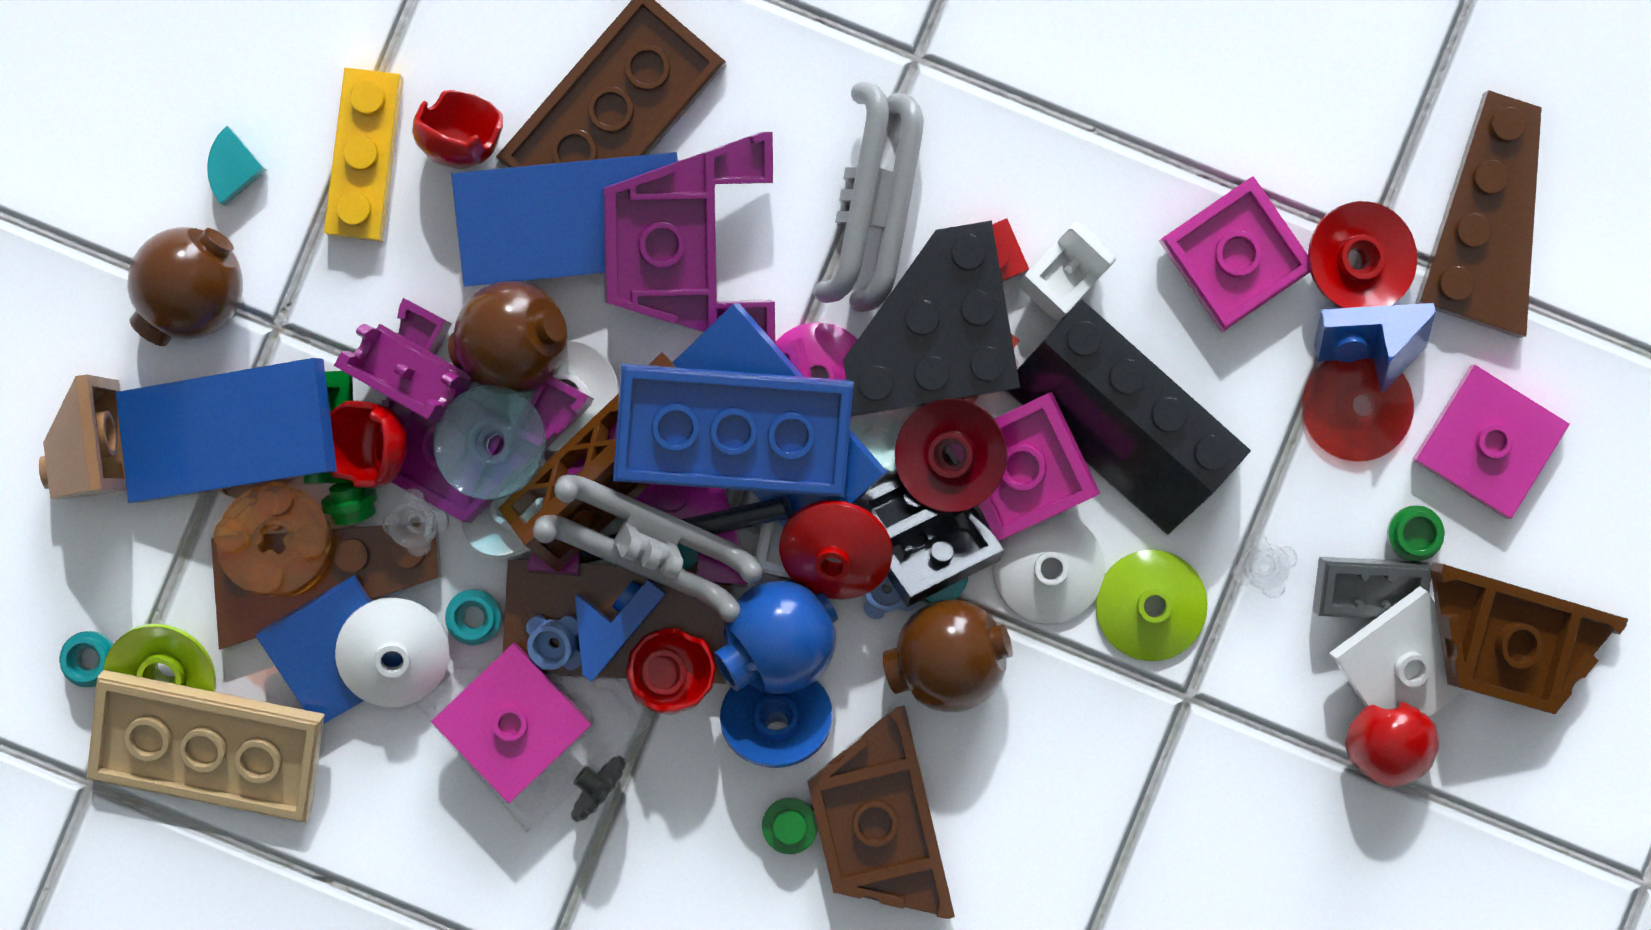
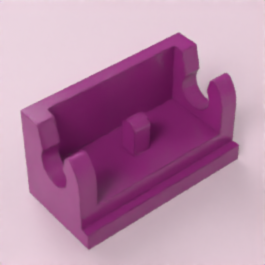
M367 324L360 325L355 331L358 336L362 337L360 346L354 353L350 351L341 352L334 366L422 417L448 427L473 383V380L467 373L382 324H379L377 328Z

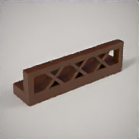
M663 352L649 364L650 366L676 367ZM619 393L498 508L523 544L556 572H559L581 549L557 539L549 543L539 542L533 533L535 521L539 517L544 515L561 516L599 533L617 517L577 499L569 503L561 502L557 499L554 493L556 481L559 477L567 475L568 469L576 461L586 458L584 468L577 476L595 481L633 499H636L651 485L647 483L613 481L616 438L612 440H607L609 430L617 423ZM538 498H544L542 509L526 523L521 514Z

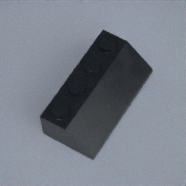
M1082 299L1068 311L1017 368L1020 388L1006 391L1021 405L1052 392L1085 462L1166 535H1169L1204 503L1251 452L1243 442Z

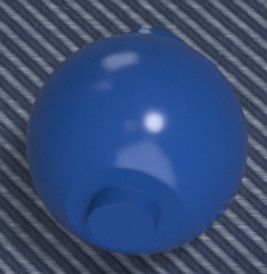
M770 581L749 589L737 599L740 605L738 617L734 622H725L723 632L726 645L713 653V658L721 674L735 691H739L750 684L765 693L789 694L810 686L823 675L834 655L836 630L833 623L838 620L833 605L823 593L814 595L808 588L794 582Z

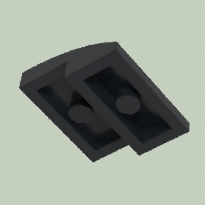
M946 453L947 459H948L951 463H953V461L951 460V458H950V457L948 456V454ZM899 476L868 490L854 503L872 513L886 528L893 547L892 562L887 577L906 607L1001 560L1004 551L1003 547L974 507L959 512H944L929 508L917 501L906 490Z

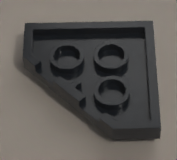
M992 220L937 229L917 255L843 360L846 380L854 382L852 417L925 405L940 399H961L1020 388Z

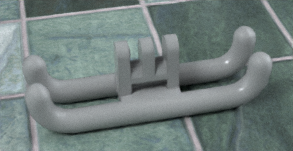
M859 82L852 87L851 97L857 104H864L866 106V121L857 167H846L843 176L844 180L854 183L853 189H841L839 198L840 202L850 204L849 211H837L835 223L846 226L840 261L833 278L816 284L814 295L822 303H832L843 299L850 293L857 282L861 270L868 228H881L882 234L872 281L866 289L854 291L849 298V304L852 309L858 312H866L876 309L887 299L896 279L923 135L924 118L920 105L912 96L894 93L886 97L876 84ZM889 113L900 115L901 132L893 172L880 168Z
M563 475L559 477L554 487L555 496L558 500L565 503L577 499L624 519L615 538L613 539L572 520L556 515L539 517L535 521L533 528L535 538L541 543H549L554 539L565 542L695 598L714 609L722 620L729 623L734 622L740 613L739 603L734 596L717 584L682 569L683 558L677 544L679 543L724 563L736 571L742 580L747 583L753 584L758 582L763 573L762 567L755 557L738 545L595 481L577 475Z

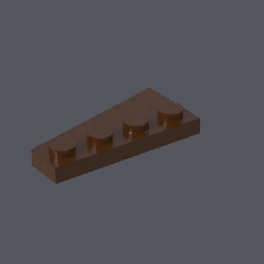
M1490 90L1483 93L1415 304L1434 303L1436 311L1518 338L1526 337L1542 107Z
M438 521L211 538L219 650L256 638L258 630L353 575H356L371 600L442 577Z

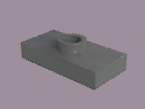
M1319 557L1312 611L1318 616L1376 619L1419 586L1429 593L1431 565L1418 561Z

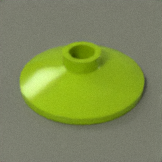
M1141 550L1119 559L1105 573L1096 598V615L1103 634L1119 651L1139 660L1160 661L1182 653L1198 638L1207 616V595L1199 575L1185 560L1166 551ZM1153 595L1161 597L1164 602L1162 613L1156 617H1150L1144 609L1146 599Z
M147 624L135 627L120 636L110 648L105 659L104 670L212 692L216 690L215 668L205 648L190 634L173 626ZM158 663L168 666L173 671L174 676L164 675L159 670Z

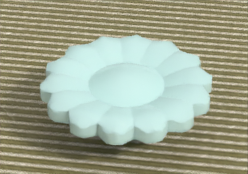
M884 412L851 417L850 430L886 469L888 474L896 473L895 445L899 431L905 422L898 420L894 413Z

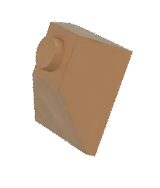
M88 374L75 376L43 442L45 456H41L39 459L40 480L43 487L49 489L50 499H71L127 491L115 393L120 391L119 380Z

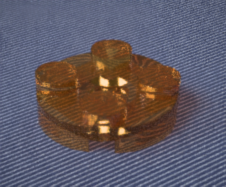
M271 482L264 486L250 489L240 495L227 508L222 520L216 525L214 530V541L217 545L218 559L224 572L235 584L254 595L265 597L278 596L279 598L298 595L319 580L325 572L330 559L328 553L331 547L332 526L322 507L305 492L288 487L280 482ZM285 528L288 534L282 541L286 549L279 555L273 550L263 553L261 545L265 542L263 535L270 529L277 532Z

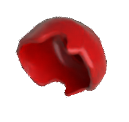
M445 90L441 92L439 98L431 107H427L428 102L426 101L421 103L413 120L412 134L416 145L433 162L456 169H466L482 164L492 156L502 132L503 114L491 102L471 93Z
M345 401L331 411L330 417L337 472H331L330 474L335 478L351 481L353 486L358 488H380L383 485H388L399 475L408 453L407 430L395 412L385 405L366 401Z
M666 628L643 636L634 646L628 656L625 678L634 699L642 706L659 714L674 715L695 708L710 692L713 686L716 665L710 648L703 639L693 637L677 628Z
M1400 702L1399 707L1395 709H1383L1376 705H1370L1364 708L1350 724L1345 747L1349 760L1364 775L1381 785L1399 787L1421 778L1430 771L1439 750V736L1436 724L1431 718L1410 704Z

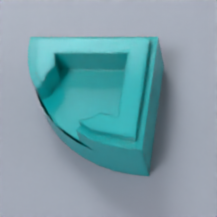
M228 125L222 129L214 140L207 162L208 180L212 192L219 203L226 206L267 171Z

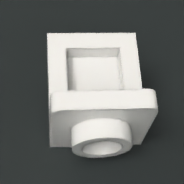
M1075 222L1024 275L1017 285L1048 315L1058 322L1116 261V257L1105 247V244L1097 235L1089 232L1079 222Z

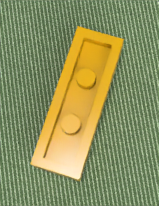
M344 67L324 234L328 236L383 242L403 77L400 74Z

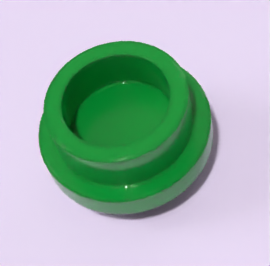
M353 482L336 483L329 488L330 494L321 501L323 512L331 516L332 523L344 526L359 523L372 517L376 513L374 502L378 499L376 488L354 487Z
M1424 506L1404 507L1393 515L1388 524L1387 539L1390 547L1399 557L1409 561H1424L1433 557L1440 550L1444 542L1445 530L1440 517L1433 510Z
M794 797L782 798L772 803L766 810L762 820V832L766 842L774 850L783 854H797L806 850L815 840L818 831L812 807L805 801Z

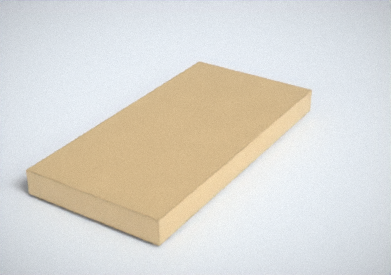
M103 670L97 677L86 779L306 823L312 810L325 714Z

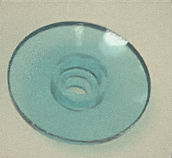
M479 386L457 396L445 408L437 423L434 434L435 459L443 477L459 492L477 499H501L521 490L537 473L545 453V429L536 408L521 394L502 386ZM495 435H501L504 440V447L500 453L492 455L488 449L489 440Z

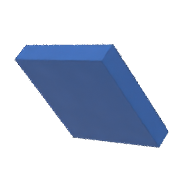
M356 575L263 627L256 634V638L303 709L325 714L323 724L364 701L346 686L338 672L335 658L336 642L343 624L357 609L372 602ZM389 651L382 656L381 660L389 667H396L402 663L403 657L398 652Z

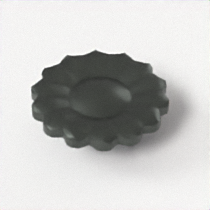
M620 755L616 758L613 757L598 773L586 766L576 776L573 784L581 789L582 792L570 814L575 822L583 821L590 814L596 812L598 806L605 802L608 794L615 789L617 781L622 777V771L626 766L624 758Z

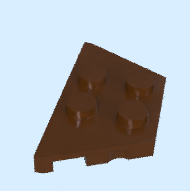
M1432 562L1430 572L1447 684L1556 714L1571 696L1575 683L1585 678L1599 661L1594 656L1611 633L1620 635L1627 626L1628 618L1446 564Z
M904 704L897 705L807 780L834 893L877 900L881 904L928 912L944 919L954 918L955 914Z

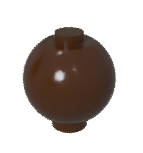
M177 227L164 230L149 238L134 255L128 270V294L133 307L136 309L129 319L133 329L147 341L158 346H167L173 337L183 340L198 339L213 334L226 325L237 311L243 293L242 271L236 256L232 252L234 250L233 244L223 234L211 228H206L203 231L191 227Z
M516 281L494 283L477 291L460 310L454 332L448 341L449 357L454 366L465 371L473 381L490 391L501 394L526 393L548 381L562 364L568 342L566 322L557 304L537 287Z
M947 599L927 604L917 610L906 621L899 633L897 648L883 652V667L888 684L895 694L911 691L915 699L928 708L942 712H961L982 704L993 695L1003 680L1007 666L1006 658L1012 657L1013 649L1009 633L1004 624L996 625L992 616L975 604L962 600Z

